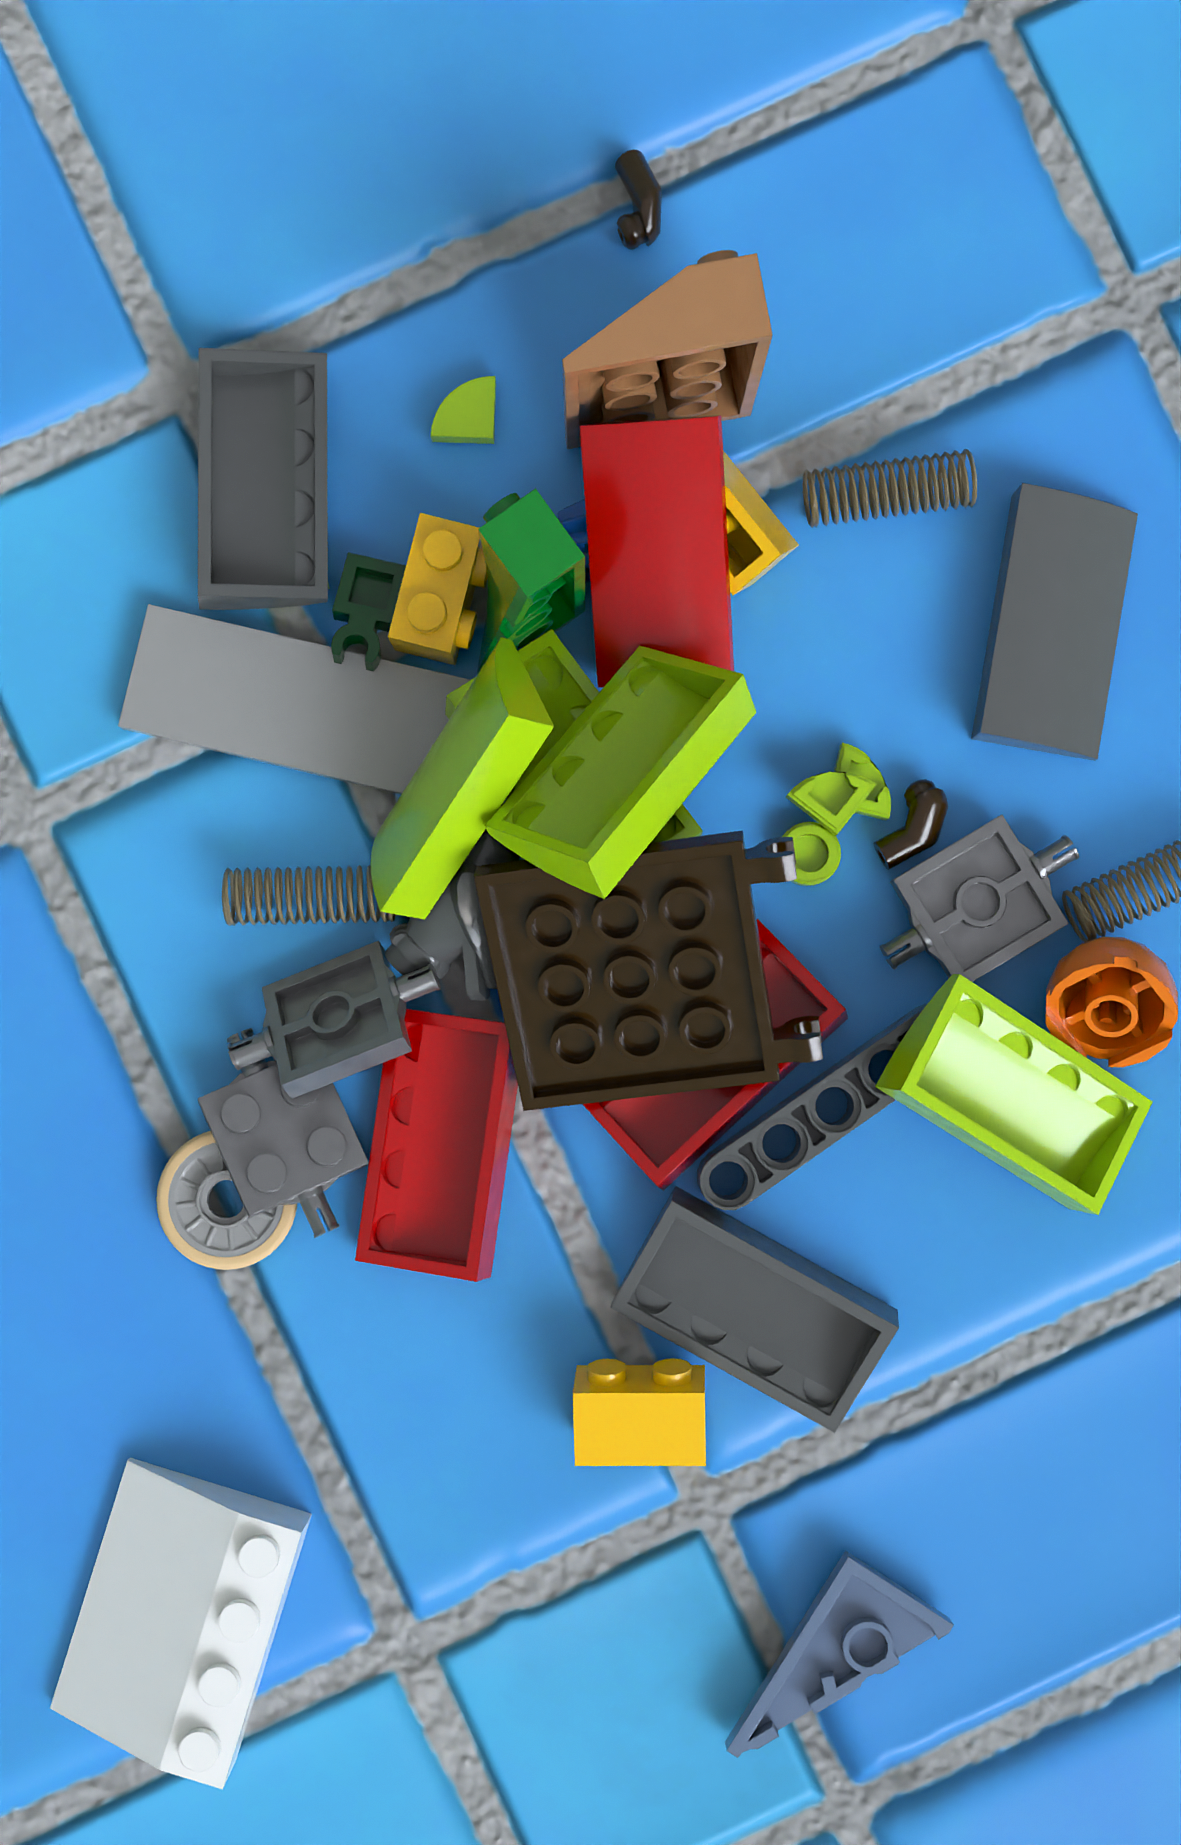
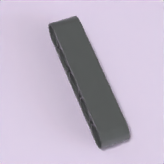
M927 1004L918 1006L710 1151L701 1160L697 1169V1184L705 1199L714 1207L722 1210H737L746 1206L894 1102V1098L875 1087L876 1084L869 1075L868 1065L871 1058L882 1050H887L894 1054L905 1034ZM837 1087L846 1096L847 1109L840 1120L833 1123H825L818 1117L815 1103L818 1095L823 1090ZM777 1124L788 1125L793 1130L796 1138L793 1151L782 1159H772L763 1150V1137L770 1127ZM723 1162L737 1163L744 1172V1181L741 1188L731 1195L722 1196L715 1193L711 1189L709 1181L712 1170Z

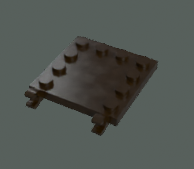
M743 830L652 842L605 899L574 887L543 871L527 860L476 867L474 881L523 1111L780 1081L779 1063H807L823 1059L819 1016L794 1018L780 1027L773 1028L751 884L781 883L797 879L793 837L769 839L749 849L745 848Z

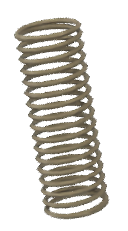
M964 449L961 454L956 450L951 455L944 452L941 457L937 453H934L931 458L926 454L921 459L918 456H914L911 461L907 457H904L901 462L894 458L891 463L885 459L881 465L877 461H874L871 466L864 462L861 467L854 463L851 469L846 464L841 470L837 466H834L831 471L824 467L821 473L816 468L812 473L806 469L803 474L804 506L808 524L812 528L814 526L817 528L819 525L818 503L814 486L815 475H817L820 484L822 521L825 526L829 524V509L824 484L825 473L830 483L831 516L833 523L836 525L839 522V507L834 483L835 472H837L839 477L842 520L846 524L849 521V505L844 481L845 470L849 476V498L852 519L855 522L859 519L858 495L854 480L855 468L859 474L860 508L862 518L865 521L869 518V501L864 478L865 467L869 473L870 508L872 517L875 520L879 516V501L882 515L884 518H887L889 515V501L891 512L897 517L899 514V500L901 511L906 516L909 512V500L911 510L916 515L919 511V500L922 511L927 513L929 510V500L932 510L936 512L939 508V499L941 507L945 511L949 507V499L951 506L955 510L959 505V499L965 509L968 505L972 508L977 499L976 467L972 453L967 449ZM966 454L969 458L972 473V501L969 499V482L965 466ZM955 455L959 459L957 472L953 461ZM945 456L947 457V459H948V461H949V462H948V478H947L946 469H945V466H944V463H943ZM935 458H937V460H938V462H939V464H938V480H937L936 470H935V467H934V460H935ZM925 459L927 460V462H928V464H929V467H928V482H927L926 472H925V469H924V466H923ZM915 460L919 465L918 484L914 470ZM905 461L909 467L908 485L904 472ZM895 463L899 468L898 487L894 473ZM885 464L889 470V497L884 475ZM875 465L879 471V499L874 476ZM952 476H953V482H954L955 500H954V495H953ZM807 479L810 489V508L808 501Z
M1176 840L1173 842V845L1167 844L1163 850L1160 848L1156 849L1154 854L1147 853L1145 858L1138 857L1136 862H1128L1127 867L1121 865L1118 867V870L1112 869L1108 875L1101 874L1099 879L1092 878L1090 883L1083 882L1081 888L1074 886L1072 892L1068 890L1063 891L1062 902L1066 915L1079 938L1083 942L1096 939L1097 934L1105 937L1106 929L1114 933L1115 925L1122 929L1124 928V922L1133 924L1134 918L1142 920L1143 913L1151 916L1152 909L1160 912L1161 905L1169 908L1171 901L1175 904L1179 903L1181 890L1171 874L1167 859L1173 865L1181 880V869L1176 857L1177 854L1181 859V852L1176 848V845L1181 847V841ZM1167 849H1171L1172 856L1166 852ZM1158 853H1162L1163 861L1157 856ZM1148 858H1153V864L1148 860ZM1139 862H1144V869L1139 865ZM1158 863L1166 873L1173 887L1176 899L1171 895L1164 883ZM1130 866H1135V873L1130 869ZM1149 868L1152 870L1158 882L1160 883L1166 898V902H1164L1162 897L1159 895L1152 880ZM1121 870L1126 871V878L1121 874ZM1112 874L1117 875V882L1112 878ZM1141 874L1144 876L1153 892L1157 907L1154 905L1145 889V886L1141 878ZM1131 877L1138 885L1146 902L1148 911L1142 905L1133 886ZM1103 878L1108 879V887L1103 883ZM1094 882L1099 884V891L1094 887ZM1123 883L1129 890L1135 902L1138 914L1135 912L1127 898L1126 892L1123 887ZM1086 886L1090 889V896L1084 890ZM1114 887L1119 893L1126 907L1129 919L1123 912L1118 902V899L1114 891ZM1075 891L1080 892L1082 902L1075 895ZM1105 892L1115 907L1120 923L1114 916L1108 904ZM1066 895L1071 899L1078 922L1088 939L1084 937L1076 925L1068 907ZM1096 897L1098 898L1106 912V915L1110 922V926L1106 922L1099 908ZM1087 901L1097 917L1101 930L1099 929L1091 915Z
M360 865L356 870L358 897L356 917L352 901L353 873L350 866L346 869L348 900L346 917L342 904L343 874L340 866L336 868V917L334 916L332 906L333 876L330 866L326 868V917H324L322 908V869L319 866L316 868L317 911L315 918L312 910V869L309 866L306 868L305 891L307 911L305 919L302 911L303 879L300 867H297L295 870L297 904L295 919L292 913V871L289 867L285 869V898L287 906L285 919L282 914V871L279 867L275 869L274 877L277 908L275 919L271 911L273 881L272 872L269 867L265 869L264 893L267 910L265 920L261 912L263 895L261 869L257 867L254 872L255 920H253L251 913L253 895L251 870L247 867L244 871L245 920H243L241 914L243 895L241 870L236 868L233 875L232 870L227 868L223 874L222 906L224 919L228 926H235L238 921L242 925H246L248 921L252 925H256L258 921L262 925H266L269 920L273 925H276L279 920L282 924L286 925L289 919L293 924H297L299 919L303 924H306L309 919L313 924H316L319 919L326 924L330 918L336 924L340 918L342 922L347 923L350 917L354 923H357L360 916L364 923L369 921L370 916L375 923L379 921L380 916L387 923L388 921L393 922L396 914L386 913L385 915V912H380L377 903L375 916L370 865L367 867L368 902L366 917L362 899L363 872ZM228 874L231 887V912L228 897Z

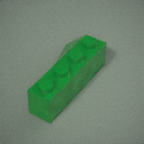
M536 488L522 498L517 493H512L499 500L484 514L483 519L486 521V524L478 529L488 576V600L477 674L501 637L512 640L518 651L551 629L556 633L585 612V556Z

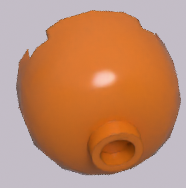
M1100 937L1080 944L1059 960L1046 989L1045 1024L1050 1034L1086 1058L1089 1055L1097 1059H1108V1067H1126L1148 1061L1167 1047L1172 1038V1029L1178 1020V991L1167 964L1144 944L1124 937Z

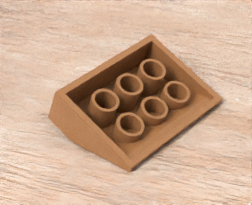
M721 250L701 257L697 264L685 267L562 359L567 449L581 447L580 426L595 422L721 415L722 421L751 416L773 336L757 253L738 256L736 251Z

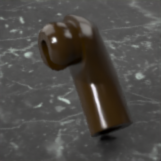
M633 149L623 153L615 163V169L631 197L633 213L624 214L617 220V231L624 247L632 250L643 243L647 246L651 245L659 236L662 189L643 153Z
M927 779L917 780L909 785L904 794L906 805L909 808L905 826L873 843L886 869L889 870L932 847L938 841L947 813L948 802L944 791L936 788L932 781Z

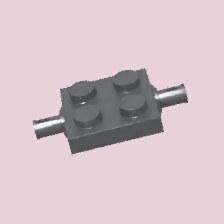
M1000 815L891 880L890 883L908 911L911 929L880 946L883 956H888L907 945V948L886 961L892 969H896L897 966L925 950L939 962L948 978L952 974H961L973 982L1068 925L1067 919L1052 897L1048 875L1073 860L1079 859V853L1076 848L1066 851L1055 859L1052 858L1057 853L1071 846L1073 842L1069 837L1063 835L1061 839L1034 854L1018 841L1004 816Z
M376 941L262 987L266 1007L262 1032L236 1043L228 1044L230 1059L235 1068L240 1070L242 1067L272 1056L277 1062L281 1086L290 1098L293 1099L412 1051L404 1021L407 1009L406 1002L435 990H441L438 975L430 963L426 967L396 978L385 956L384 948L379 941Z
M252 1028L241 1031L243 1039L254 1035ZM238 1033L227 1038L229 1044L241 1041ZM263 1059L242 1067V1073L229 1085L197 1098L249 1218L278 1205L300 1203L314 1233V1238L326 1233L316 1211L317 1209L323 1218L328 1232L340 1227L324 1192L338 1178L367 1166L369 1162L333 1083L291 1099L281 1086L277 1062H266Z

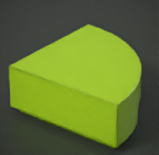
M496 376L479 377L465 382L454 389L443 400L433 419L431 427L432 442L494 444Z
M842 742L839 747L834 772L857 773L877 784L855 813L885 821L888 820L891 812V796L881 772L866 753Z
M825 772L804 779L786 795V798L836 836L877 784L857 773Z

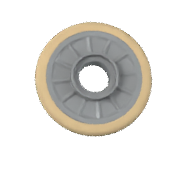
M208 1131L184 1143L167 1162L157 1188L158 1218L171 1244L189 1260L213 1269L229 1270L247 1267L270 1255L283 1242L292 1227L297 1204L278 1205L252 1218L248 1217L244 1206L241 1212L233 1217H222L216 1214L209 1202L210 1192L218 1182L223 1180L232 1181L213 1135L211 1131Z

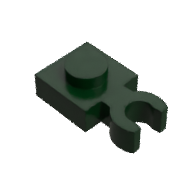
M347 553L332 612L334 620L347 622L348 624L338 629L332 638L331 649L334 663L342 664L345 651L350 645L362 644L368 649L365 656L366 670L374 672L381 660V647L377 630L387 632L390 630L406 565Z

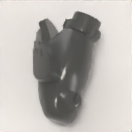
M485 829L426 919L410 917L408 923H402L392 929L389 934L392 944L385 951V956L390 964L400 974L406 975L431 963L438 978L442 979L449 971L452 962L463 956L467 996H470V1000L488 999L490 997V990L497 989L474 874L477 866L518 861L520 856L490 836L487 829Z

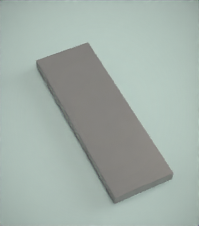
M148 604L118 727L136 733L401 795L449 720L445 715L446 695L470 680L384 659L380 660L378 667L373 672L366 670V655L345 651L342 664L334 663L332 649L329 646Z

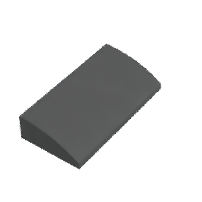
M199 348V610L268 609L328 602L327 353Z
M1022 483L1013 493L972 740L1093 761L1098 759L1137 513L1090 497Z
M677 1186L674 1187L653 1224L610 1308L834 1433L899 1329L898 1310Z

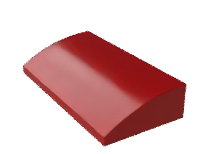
M721 415L609 421L581 425L580 436L598 687H604L639 646L734 671Z
M757 919L773 1028L780 1027L794 1018L819 1016L823 1042L848 1019L846 1009ZM779 1063L780 1081L582 1105L655 1185L664 1191L800 1063Z
M406 1009L404 1021L412 1051L383 1063L355 1261L478 1282L490 1278L492 1274L518 1089L505 1022Z

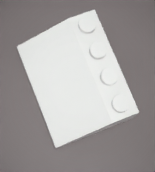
M129 1458L123 1472L50 1709L161 1771L223 1790L239 1753L312 1514Z

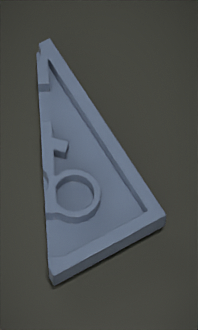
M845 1550L726 1739V1751L738 1758L749 1749L761 1748L779 1737L778 1730L811 1710H813L814 1714H817L860 1688L862 1682L867 1677L873 1674H883L900 1663L898 1658L935 1635L939 1640L949 1634L954 1624L948 1616Z

